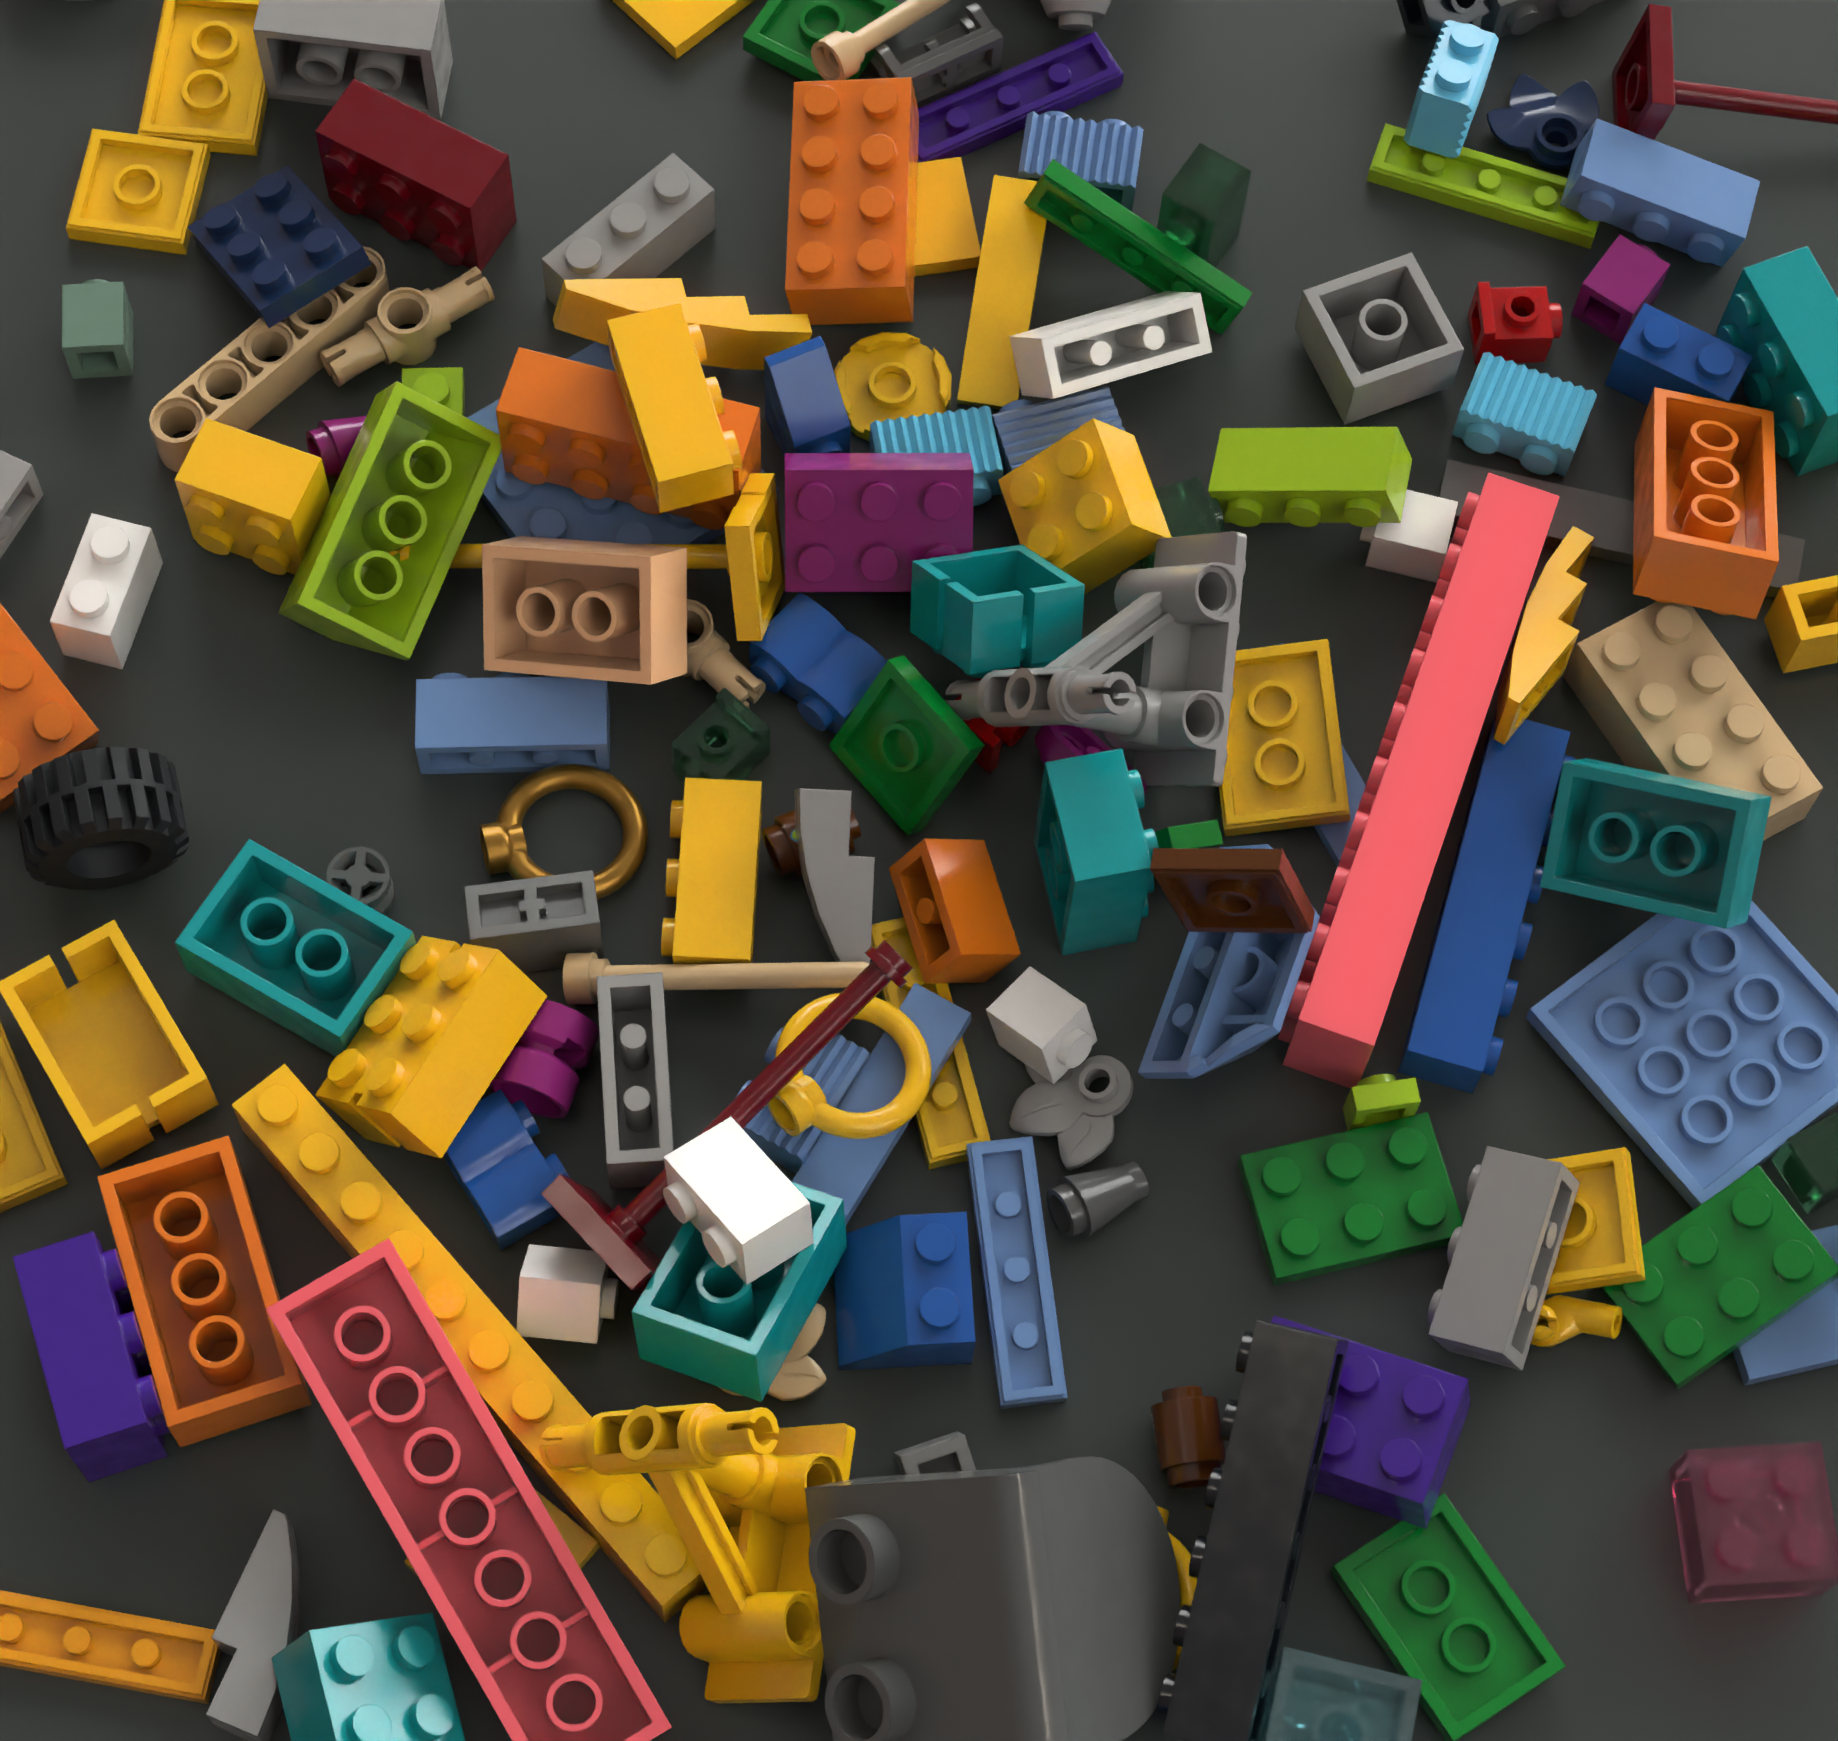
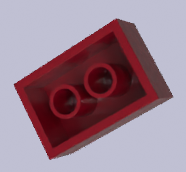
M353 79L315 130L328 196L339 209L350 215H358L360 213L380 223L389 234L403 241L411 239L431 249L439 259L449 265H463L469 269L476 266L482 272L517 222L508 154L363 82Z

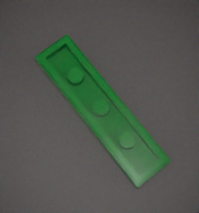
M1054 159L1051 160L1024 202L1026 206L1155 292L1201 293L1207 326L1218 334L1222 335L1244 308L1253 293Z

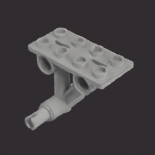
M1230 531L1158 539L1155 549L1154 568L1129 570L1122 574L1117 581L1114 601L1118 613L1044 668L993 670L980 681L956 680L949 685L945 694L962 695L961 700L945 701L962 720L983 718L988 724L995 727L1070 725L1103 731L1106 739L1112 746L1135 752L1134 769L1138 770L1147 788L1221 786L1227 761L1226 747L1230 707L1234 692L1233 676L1237 639L1240 631L1239 616L1243 576L1246 570V534ZM1145 642L1140 687L1136 686L1134 680L1125 672L1102 674Z

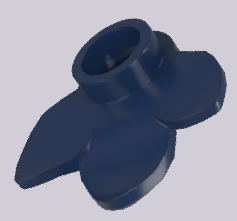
M1521 74L1511 90L1509 107L1489 111L1487 113V121L1495 138L1507 147L1528 152L1530 157L1544 168L1564 170L1571 168L1575 150L1595 120L1599 119L1600 110L1596 94L1586 80L1573 84L1557 97L1530 76ZM1549 143H1557L1562 147H1556Z

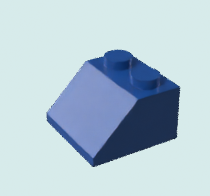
M967 1212L898 1215L846 1233L847 1248L833 1272L839 1370L972 1364L976 1341Z

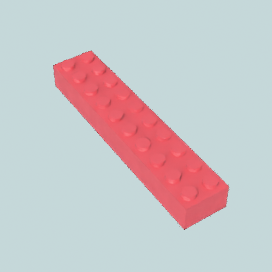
M1489 472L1481 495L1468 491L1278 1036V1040L1289 1043L1283 1062L1284 1066L1350 1089L1357 1086V1083L1361 1080L1375 1046L1560 497L1558 495Z

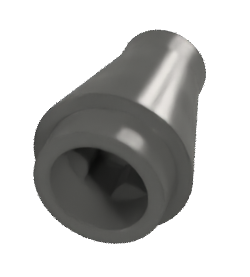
M1129 1161L1120 1166L1060 1177L1057 1186L1047 1191L1046 1201L1051 1218L1063 1236L1072 1238L1079 1235L1083 1238H1088L1132 1204L1146 1198L1149 1195V1186L1141 1167L1136 1162Z

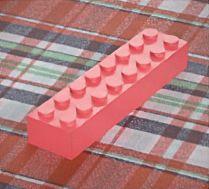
M389 1238L266 1308L272 1322L512 1741H651L672 1728Z

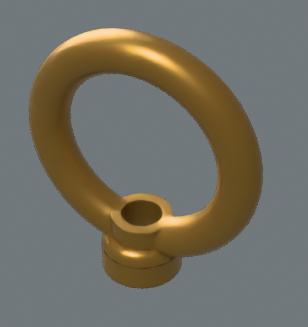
M562 764L536 771L520 781L510 791L500 808L496 822L479 825L481 848L488 874L492 875L508 871L515 880L554 875L541 869L529 858L522 829L523 818L528 809L541 797L559 790L577 789L593 793L604 799L613 807L620 818L623 839L619 853L607 867L594 873L597 900L620 889L638 870L645 856L648 844L647 820L637 797L621 780L595 767L579 764Z

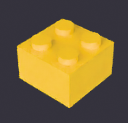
M208 418L205 419L174 479L193 539L200 546L218 555H227L229 552L252 559L258 567L276 575H284L286 572L296 574L331 496L321 457Z
M1092 418L998 479L1020 545H1024L1085 585L1084 595L1154 552L1158 539L1171 537L1135 436Z

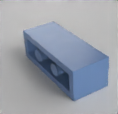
M1597 118L1575 150L1560 205L1579 212L1589 220L1603 221L1634 233L1644 241L1658 242L1684 252L1699 262L1712 263L1723 267L1746 239L1760 181Z
M503 672L492 678H468L459 673H441L432 679H416L415 751L420 773L536 772L547 767L562 764H579L601 770H610V708L607 681L556 676L531 677L529 674Z

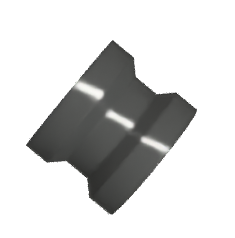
M363 846L350 847L339 852L330 861L326 871V882L383 915H386L391 910L395 900V888L391 879L389 865L381 854L374 849ZM369 886H372L374 888L370 889L369 892L363 894V897H361L363 890L367 889Z

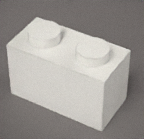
M91 514L50 619V624L63 655L123 670L163 564L152 528Z
M732 1117L664 1156L668 1186L663 1189V1195L669 1209L681 1223L685 1224L691 1221L702 1234L703 1243L712 1259L722 1268L730 1265L747 1285L814 1243L810 1202Z

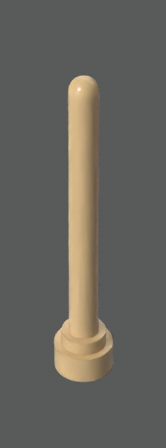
M907 0L854 33L833 31L812 45L811 57L813 64L824 80H846L859 71L860 64L864 61L867 52L951 0Z
M594 952L567 953L563 965V991L565 1000L569 1005L596 1004L598 1001L597 976L657 972L663 973L664 990L846 988L869 963L861 961L610 965L608 959H598L597 954Z

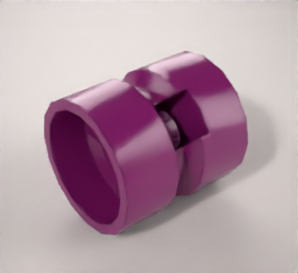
M545 999L488 1086L490 1091L494 1093L501 1089L511 1104L521 1099L531 1114L553 1119L565 1118L581 1082L575 1073V1069H582L587 1066L600 1035L598 1026L590 1018L577 1010Z

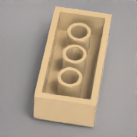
M1655 602L1576 644L1563 677L1625 766L1772 796L1763 841L1806 817L1822 791L1823 786L1693 606L1673 602Z

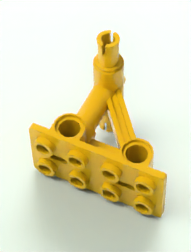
M711 1403L664 1407L643 1405L630 1410L601 1412L594 1415L587 1424L552 1425L546 1428L542 1433L541 1439L546 1441L562 1440L561 1444L539 1446L541 1459L551 1470L559 1471L566 1468L590 1467L600 1475L607 1476L638 1473L649 1474L711 1594L696 1595L689 1599L682 1609L679 1622L682 1644L687 1652L695 1658L709 1662L704 1693L705 1699L717 1704L813 1702L817 1699L824 1653L816 1584L809 1566L811 1538L805 1488L849 1480L856 1434L855 1428L845 1423L779 1428L776 1417L767 1408L758 1407L752 1410L725 1412L720 1407Z

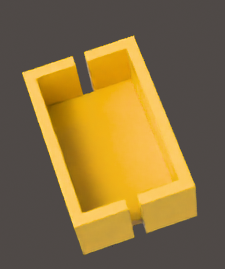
M115 920L61 948L78 981L77 984L68 989L50 955L0 981L2 997L101 1170L154 1141L149 1129L159 1123L167 1134L219 1105L206 1074Z
M422 936L417 944L404 954L400 962L399 971L382 996L369 1006L364 1015V1023L347 1048L332 1061L328 1068L327 1077L315 1096L367 1140L398 1148L402 1145L409 1151L442 1158L540 1009L547 995L499 949L466 943L461 947L455 941Z

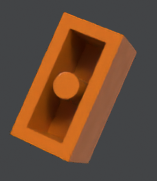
M924 838L889 867L924 983H985L1021 955L984 840Z

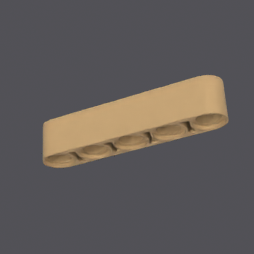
M363 246L372 265L271 328H268L261 318L258 319L155 405L149 417L150 428L160 459L166 467L174 472H179L206 418L243 431L249 430L324 367L319 352L357 334L358 331L364 329V322L377 316L378 304L382 297L390 291L384 259L377 251ZM358 283H371L365 287H353ZM317 319L326 320L321 324H308L309 322ZM271 356H282V358L273 362L263 361ZM228 393H236V394H237L236 396L232 397L231 399H226V400H220V399H218V397H220V396H222V395H224V394H228ZM180 431H192L185 437H172L174 434Z

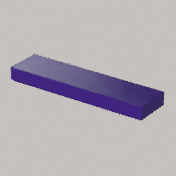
M1096 31L918 108V163L967 155L1025 129L1027 113L1034 111L1040 115L1048 111L1064 112L1122 86L1124 73Z

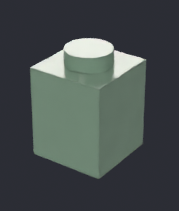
M92 279L82 284L62 285V350L73 379L133 376V311L123 281L109 282L102 279Z

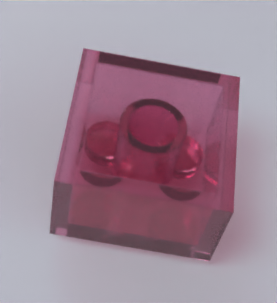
M1821 1442L1686 1450L1669 1469L1689 1603L1823 1595L1838 1583V1539Z

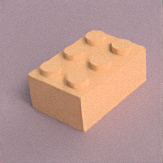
M517 536L482 544L484 670L647 685L687 674V548Z

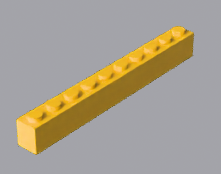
M284 1063L235 1101L232 1107L242 1131L352 1259L388 1238L391 1240L502 1434L585 1531L599 1541L603 1552L664 1623L681 1610L689 1599L702 1592L707 1586L660 1495L641 1473L607 1476L600 1475L590 1467L566 1468L557 1471L549 1469L541 1459L539 1446L561 1444L562 1440L546 1441L541 1439L542 1433L546 1428L552 1425L587 1424L592 1417Z

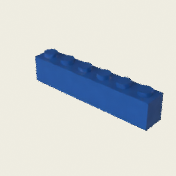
M1496 715L1484 745L1397 1071L1398 1073L1473 1094L1482 1073L1493 1076L1497 1067L1503 1039L1492 1036L1497 1016L1508 1018L1514 1002L1518 981L1507 978L1512 958L1522 961L1527 950L1533 924L1522 921L1526 903H1538L1542 891L1540 884L1544 867L1536 864L1541 846L1546 848L1548 846L1554 810H1551L1555 791L1558 792L1563 761L1575 760V757L1565 755L1570 731L1526 719L1507 743L1503 745L1494 739Z

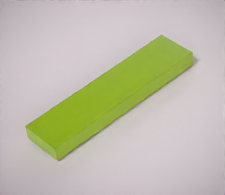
M1385 123L1366 181L1585 248H1591L1599 221L1589 220L1579 212L1560 205L1568 178L1466 147H1462L1460 155L1455 158L1439 155L1407 145L1404 141L1406 129Z

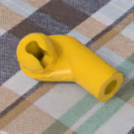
M1564 1295L1553 1296L1543 1302L1531 1344L1538 1347H1553L1581 1333L1616 1339L1622 1325V1308L1620 1306Z

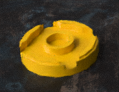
M881 332L860 339L850 347L849 353L843 357L841 363L839 360L834 370L851 425L850 430L857 437L869 441L870 423L875 420L883 422L888 418L896 420L899 417L907 419L911 415L919 417L924 413L932 415L935 412L943 414L950 408L952 375L944 357L934 347L932 351L927 346L920 344V338L907 333Z

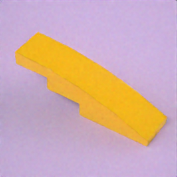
M998 175L993 177L958 389V404L978 407L986 405L992 409L1000 410L1006 404L1019 399L1020 384L1009 336L1030 330L1047 219L1026 206L1024 202L1038 181Z
M682 278L564 280L553 316L555 329L609 346L607 320L681 302L688 326L698 323L704 338L707 361L700 362V364L740 370H764V357L808 341L812 336V329L807 314L750 315L745 296L686 297Z
M1575 526L1571 528L1546 563L1526 604L1510 649L1498 692L1494 739L1503 745L1507 743L1563 675L1580 632L1572 627V623L1587 583L1580 580V576L1595 537Z

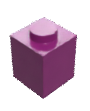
M1620 234L1582 283L1571 315L1621 345L1644 303L1651 306L1658 297L1670 264L1660 259L1649 247L1636 244Z

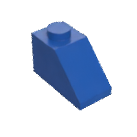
M818 336L764 357L765 420L784 457L785 453H850L851 425L822 337Z

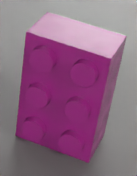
M785 453V592H911L912 561L973 552L974 469L970 453Z

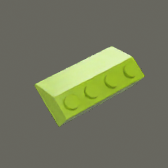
M398 381L376 394L278 613L334 641L402 660H409L502 450L500 435ZM411 544L409 559L400 561V552L395 555L389 554V552L400 550Z

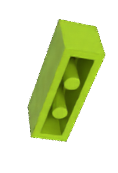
M1398 427L1221 428L1208 492L1224 522L1243 527H1254L1260 523H1291L1300 527H1312L1319 523H1350L1359 527H1372L1378 523H1401L1412 457Z

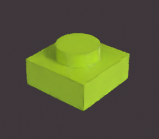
M463 367L402 368L403 385L463 416L465 415V378Z
M1377 1074L1360 1080L1357 1086L1351 1087L1343 1106L1347 1131L1415 1115L1421 1103L1416 1077L1396 1080L1393 1074Z

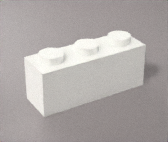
M1165 291L1009 336L1022 395L1050 399L1212 352L1201 293Z

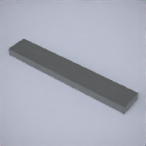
M1447 459L1438 497L1458 502L1453 526H1457L1468 491L1481 495L1489 472L1560 496L1543 546L1557 549L1571 528L1575 526L1595 537L1588 556L1633 566L1634 501ZM1778 533L1779 563L1766 596L1776 598L1781 586L1798 583L1805 539Z

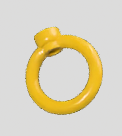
M840 993L822 996L799 1009L790 1018L780 1034L775 1058ZM874 997L853 1018L870 1022L883 1029L894 1039L902 1052L906 1068L905 1079L899 1093L890 1103L869 1112L856 1113L837 1109L827 1104L826 1097L820 1086L810 1076L804 1075L803 1070H801L767 1104L776 1123L791 1136H798L809 1127L814 1126L825 1133L848 1139L875 1138L886 1135L903 1126L918 1112L924 1103L931 1082L929 1050L924 1037L914 1022L900 1009L877 997Z

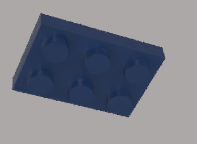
M288 165L275 173L263 176L248 190L225 204L211 208L204 217L187 226L199 248L268 328H271L372 265L363 246Z

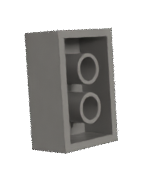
M444 0L259 1L253 32L269 99L334 106L352 80L356 79L435 119L442 118L453 64Z

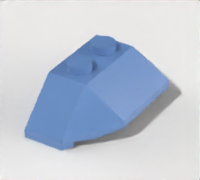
M1268 844L1220 847L1222 849H1273ZM1314 909L1315 915L1312 932L1308 933L1189 932L1138 1073L1145 1079H1194L1253 1053L1280 1033L1320 919L1316 910Z

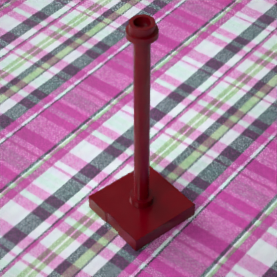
M1655 4L1647 6L1612 71L1614 125L1655 140L1659 131L1662 130L1676 104L1838 125V101L1675 80L1672 7Z
M885 940L876 949L871 946L865 954L872 962L699 1135L729 1117H732L743 1129L891 980L901 988L907 982L904 977L913 968ZM664 1169L625 1208L618 1204L614 1209L595 1190L580 1185L560 1174L541 1194L632 1291L640 1294L643 1293L661 1262L642 1241L647 1235L643 1227L667 1205L663 1195V1189L668 1186L666 1170Z

